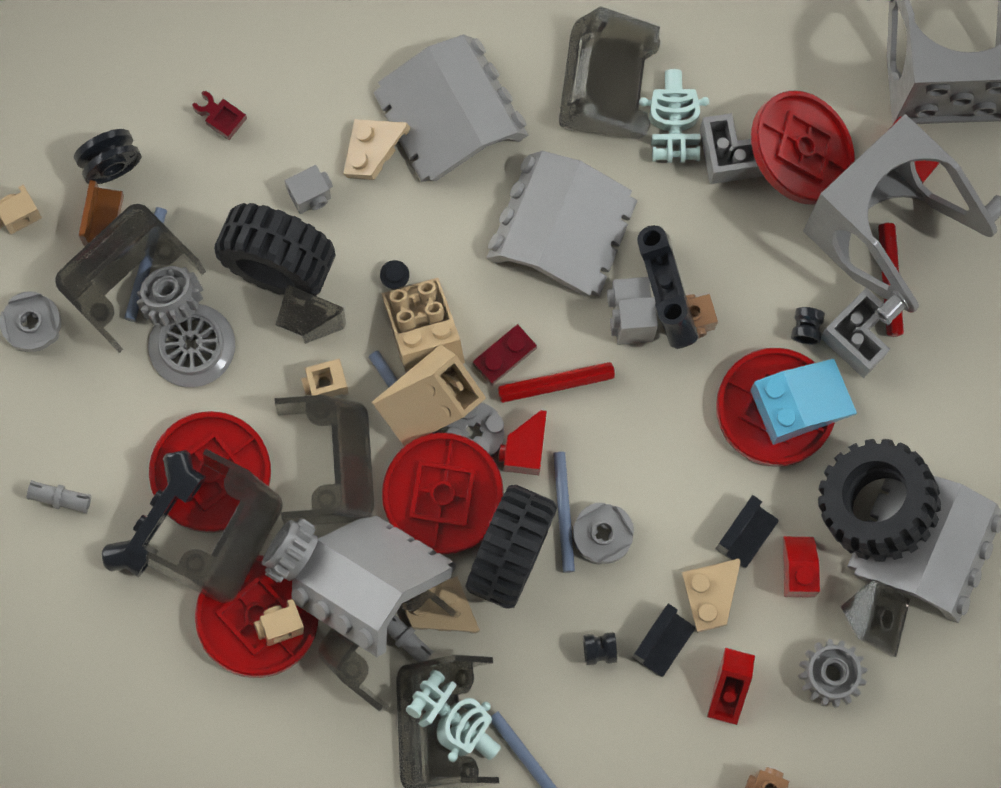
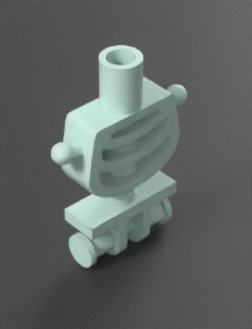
M679 69L665 71V89H655L652 100L644 97L639 100L641 106H651L649 113L651 123L659 129L669 131V134H652L651 146L666 145V148L652 147L653 162H656V160H667V163H672L673 157H680V163H685V160L700 161V146H696V148H686L685 146L699 145L700 134H682V130L689 129L697 123L700 115V106H707L710 101L707 97L698 100L695 89L682 88V71ZM693 114V116L689 119L681 120V118H685ZM672 145H679V151H673Z
M432 670L428 680H424L420 684V689L423 692L416 691L414 693L413 702L406 707V712L414 718H419L421 711L424 709L426 713L418 723L421 727L431 724L437 714L442 716L437 727V739L442 746L451 751L448 755L449 761L455 762L458 759V755L462 757L469 754L474 748L488 760L494 758L501 746L485 733V730L492 721L491 716L486 712L491 708L490 703L483 702L480 705L475 699L466 698L451 706L445 702L457 684L451 681L440 690L438 686L444 682L445 677L441 672ZM462 707L467 709V712L460 715L457 713V710ZM472 716L474 720L469 723L467 720Z

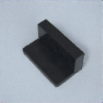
M754 495L748 500L715 548L731 560L740 559V566L744 569L748 567L779 521L775 516L760 507L763 501Z
M669 603L632 656L634 660L660 677L666 674L695 630V626L676 614L678 609Z

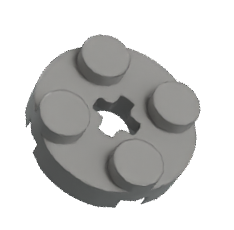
M23 292L12 297L8 301L4 312H1L0 329L5 339L16 350L37 352L58 340L61 329V315L52 300L37 292ZM32 315L34 319H38V323L32 329H29L28 326L23 327V323L27 321V316Z
M480 403L465 417L445 426V433H453L469 438V432L466 430L468 427L479 426L480 432L483 435L481 437L476 436L471 440L483 447L491 457L497 454L500 450V444H503L504 422L498 412L485 403Z
M595 503L586 507L578 515L573 527V541L576 549L585 559L590 560L593 564H610L620 560L626 555L633 542L634 527L629 515L622 508L611 504ZM602 526L603 529L609 528L611 530V533L608 535L609 540L604 541L602 538L599 540L596 538L595 535L598 533L597 527Z

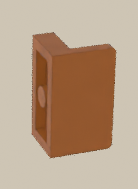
M89 181L79 230V237L84 246L96 248L102 245L104 247L116 238L124 198L123 191L99 188L96 181Z

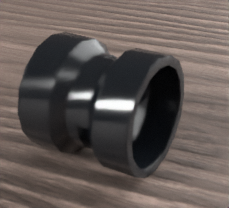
M811 307L796 308L794 319L797 322L796 326L792 329L791 339L802 344H819L822 335L819 329L820 325L824 323L825 313Z
M614 632L605 633L600 637H596L593 634L583 635L586 666L596 665L598 661H605L607 664L617 663V645Z

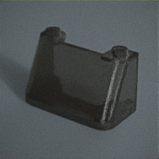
M602 6L575 22L570 34L559 113V125L562 128L571 131L640 139L647 135L650 128V119H648L647 112L638 110L645 60L656 54L660 47V26Z

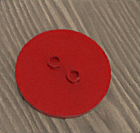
M794 90L779 93L766 101L755 115L751 129V144L756 163L770 185L792 201L815 205L820 194L855 162L853 142L845 123L829 104L813 94Z
M765 348L745 355L728 370L718 390L716 414L724 437L738 453L755 463L780 467L802 462L814 455L824 445L833 430L835 422L773 445L750 391L757 380L782 371L814 364L813 360L790 349Z
M199 412L178 420L161 435L153 449L149 463V481L153 495L160 489L164 491L168 485L163 461L164 456L168 453L187 450L191 453L193 468L206 476L203 485L192 501L185 503L181 499L177 500L167 515L174 522L193 531L205 533L222 532L241 525L260 508L270 487L271 463L263 440L249 424L227 413Z
M453 433L428 434L408 443L391 461L382 487L383 507L389 523L440 554L459 553L481 542L504 495L500 471L489 453L473 440Z
M263 555L237 558L217 569L202 587L195 609L197 635L208 656L228 672L249 678L274 676L297 664L310 649L316 636L319 619L296 605L304 627L303 634L271 646H267L265 638L259 639L254 622L259 621L260 617L264 616L263 612L275 606H281L282 609L286 608L287 601L292 599V580L288 581L283 578L281 582L277 583L266 576L265 569L267 567L262 564Z

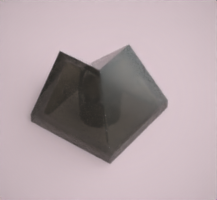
M288 285L276 325L301 335L306 344L343 330L346 326L344 307Z
M872 580L840 607L859 640L891 657H897L910 598L878 580Z

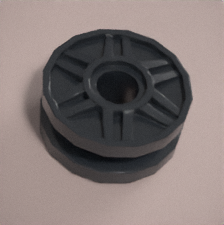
M114 129L103 132L91 138L76 150L74 159L78 167L83 168L82 175L87 184H89L90 180L96 181L97 184L113 181L131 171L142 158L138 147L132 145L133 138L129 130Z

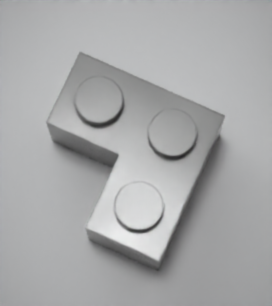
M732 113L704 117L702 119L700 135L710 184L764 176L756 163L751 139L737 141Z
M649 277L613 280L612 289L607 290L608 307H614L612 318H610L611 336H617V345L653 342L658 323L655 297H651Z
M867 288L834 319L821 336V339L863 378L879 364L890 350L870 331L880 320L875 311L883 303Z

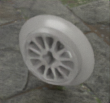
M199 304L194 314L185 320L188 322L187 332L184 331L180 323L167 326L157 323L150 333L148 350L154 368L164 379L178 386L199 387L213 382L227 370L234 356L235 337L231 325L217 310ZM196 320L199 323L196 329L192 331V321ZM204 324H207L210 328L200 334ZM177 327L182 335L175 334L171 330ZM212 333L216 334L214 339H205ZM167 337H171L178 342L166 343ZM196 338L198 347L196 349L190 347L186 350L185 340L189 339L192 341ZM216 345V349L212 351L205 346ZM178 348L170 355H167V349ZM204 352L212 357L205 361L201 353ZM182 354L177 364L172 361L173 359ZM196 356L203 363L202 365L195 367L194 358ZM190 357V367H183L186 359Z

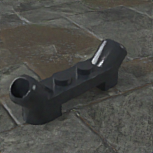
M647 226L639 233L637 242L655 297L656 310L670 346L675 349L684 348L694 344L698 340L699 334L690 311L671 246V239L660 226Z
M187 450L168 453L164 456L163 461L168 485L164 491L160 489L154 495L150 502L153 508L147 517L142 515L133 527L136 533L131 540L107 544L103 548L102 561L107 570L113 572L127 569L136 577H140L158 552L149 543L177 500L181 499L185 503L192 501L206 479V476L193 468L191 453Z

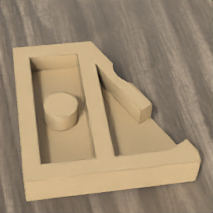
M354 119L343 174L347 178L375 180L382 170L384 162L389 160L396 151L394 146L403 134L407 135L409 133L410 126L408 123Z
M740 559L682 572L697 633L727 626L740 568Z
M458 576L448 579L402 603L413 629L480 632Z

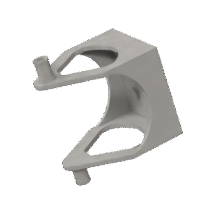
M889 0L887 68L892 124L905 114L916 124L1001 121V0H998L996 45L994 48L980 52H960L935 43L915 23L914 11L910 0ZM898 9L900 10L907 33L906 58L902 75L896 68Z
M906 114L820 194L803 230L855 282L887 299L875 311L878 318L887 325L903 310L910 313L915 312L919 308V304L879 241L872 235L868 221V209L882 201L893 198L919 199L925 201L931 208L986 237H992L997 233L995 221L1001 216V196L995 195L984 206L959 164ZM914 161H936L943 165L967 203L969 210L967 211L929 191L922 184ZM851 233L866 244L890 282V286L856 268L850 262L849 241Z

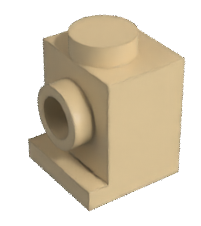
M24 184L18 187L21 191L20 193L9 194L0 200V229L6 226L10 234L42 219Z
M340 358L305 368L307 377L301 378L305 395L312 394L314 402L341 394H349ZM321 380H328L330 385L321 388L319 382Z
M293 599L287 601L286 608L282 609L281 606H275L263 612L264 616H261L259 621L254 622L259 639L265 638L267 646L303 634L304 629Z

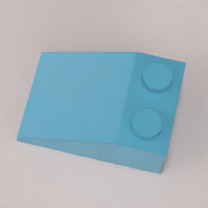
M835 359L782 371L755 381L750 390L773 445L857 414Z

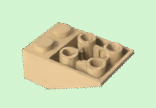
M439 278L381 293L405 374L440 344L456 354L462 364L465 363L461 340Z
M440 344L372 401V404L402 445L406 446L419 437L431 434L465 417L484 401L486 397L457 355Z

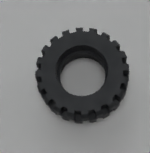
M241 203L230 210L214 246L217 260L221 261V264L225 268H229L233 274L264 290L267 289L278 295L282 294L289 298L297 297L299 299H311L321 292L336 256L331 240L327 239L324 233L317 231L311 224H307L301 221L300 218L288 215L279 209L275 210L269 206H259L255 203H249L248 205Z
M875 439L865 440L864 446L858 447L857 443L849 446L850 452L845 455L840 452L834 458L836 464L833 467L831 465L827 466L824 471L827 480H821L818 490L822 496L818 497V506L822 511L821 517L836 541L840 542L842 547L849 553L855 552L859 558L868 560L872 556L876 562H885L886 556L891 555L893 560L903 558L902 552L908 549L910 553H913L919 549L916 544L920 540L926 542L931 534L928 529L929 527L935 528L937 526L939 518L936 512L941 511V500L938 497L940 494L939 487L928 465L925 464L923 458L916 451L911 452L909 446L901 442L895 446L894 442L890 439H882L881 444H877ZM889 478L898 480L905 485L907 489L905 501L898 512L892 517L880 522H865L857 519L854 515L853 505L856 496L870 482Z
M509 485L469 573L465 585L469 593L506 609L516 606L555 516L558 506L553 500L519 485Z

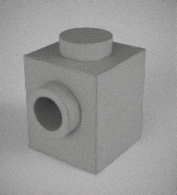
M317 165L285 180L286 190L299 214L310 209L318 210L324 207L328 200L331 199L330 188L333 187L332 182L326 171L321 173Z

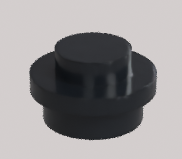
M389 261L380 270V280L388 289H401L409 281V269L401 261Z

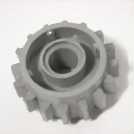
M163 267L152 272L142 282L141 290L137 292L140 298L137 304L145 319H151L154 325L157 323L164 326L175 325L190 318L198 309L199 301L203 300L200 293L203 291V288L195 273H189L186 267Z
M302 518L297 523L289 520L283 525L263 557L262 564L267 567L265 569L266 576L278 583L283 578L291 581L299 574L311 557L318 541V536L313 534L315 532L313 524Z
M828 639L825 647L820 642L814 645L816 653L811 650L806 651L805 655L809 660L801 661L799 664L800 667L805 669L803 673L798 675L799 679L805 680L806 683L802 690H809L812 693L810 697L812 701L816 698L821 699V706L823 707L828 702H832L833 707L837 708L840 705V700H843L846 705L851 703L850 694L858 697L861 692L857 687L864 686L867 682L861 678L862 674L867 672V668L860 665V662L864 659L863 656L857 657L854 654L856 649L854 646L850 649L844 647L845 641L843 640L838 645H834L832 639ZM827 666H834L839 670L840 678L838 681L828 679L825 673Z

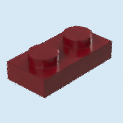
M517 324L473 360L472 364L493 386L535 351L537 345Z

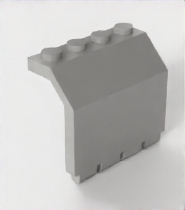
M463 34L428 46L378 82L380 88L374 92L383 111L392 108L385 115L388 121L407 122L410 126L409 133L401 136L399 142L409 160L419 157V159L412 163V166L421 182L429 179L432 181L439 180L487 146L506 139L520 142L529 136L524 128L526 122L523 116L518 111L515 112L511 104L513 101L511 94L499 83L497 79L499 73L492 63H488L484 56L486 50L477 38Z
M546 151L529 154L521 164L522 173L519 180L510 191L511 199L508 207L500 215L499 222L501 224L498 231L489 242L488 248L490 250L487 259L494 263L512 261L526 265L583 296H590L591 294L600 296L607 276L601 273L600 270L604 272L610 271L618 251L610 245L620 246L628 226L621 218L630 220L637 200L630 196L632 190L580 160Z
M934 476L940 491L938 497L941 500V511L936 512L939 518L937 526L935 528L929 527L928 529L931 534L926 542L920 540L916 544L919 549L913 553H910L908 549L902 552L903 558L893 560L891 555L886 556L885 562H876L872 556L865 560L859 558L853 552L847 567L855 571L857 578L917 597L940 609L947 620L959 623L961 616L965 615L969 609V597L973 587L976 588L980 583L983 563L992 554L993 539L996 533L1001 531V509L997 503L963 484ZM885 478L881 489L889 494L879 493L870 513V516L877 519V522L892 517L902 507L907 493V489L902 482Z
M364 516L318 538L311 557L299 574L292 579V599L297 606L372 655L378 657L386 653L387 626L401 604L450 579L452 572L456 568V563L442 554L436 553L435 550L415 540L399 528L393 527L392 524L379 516L371 518Z

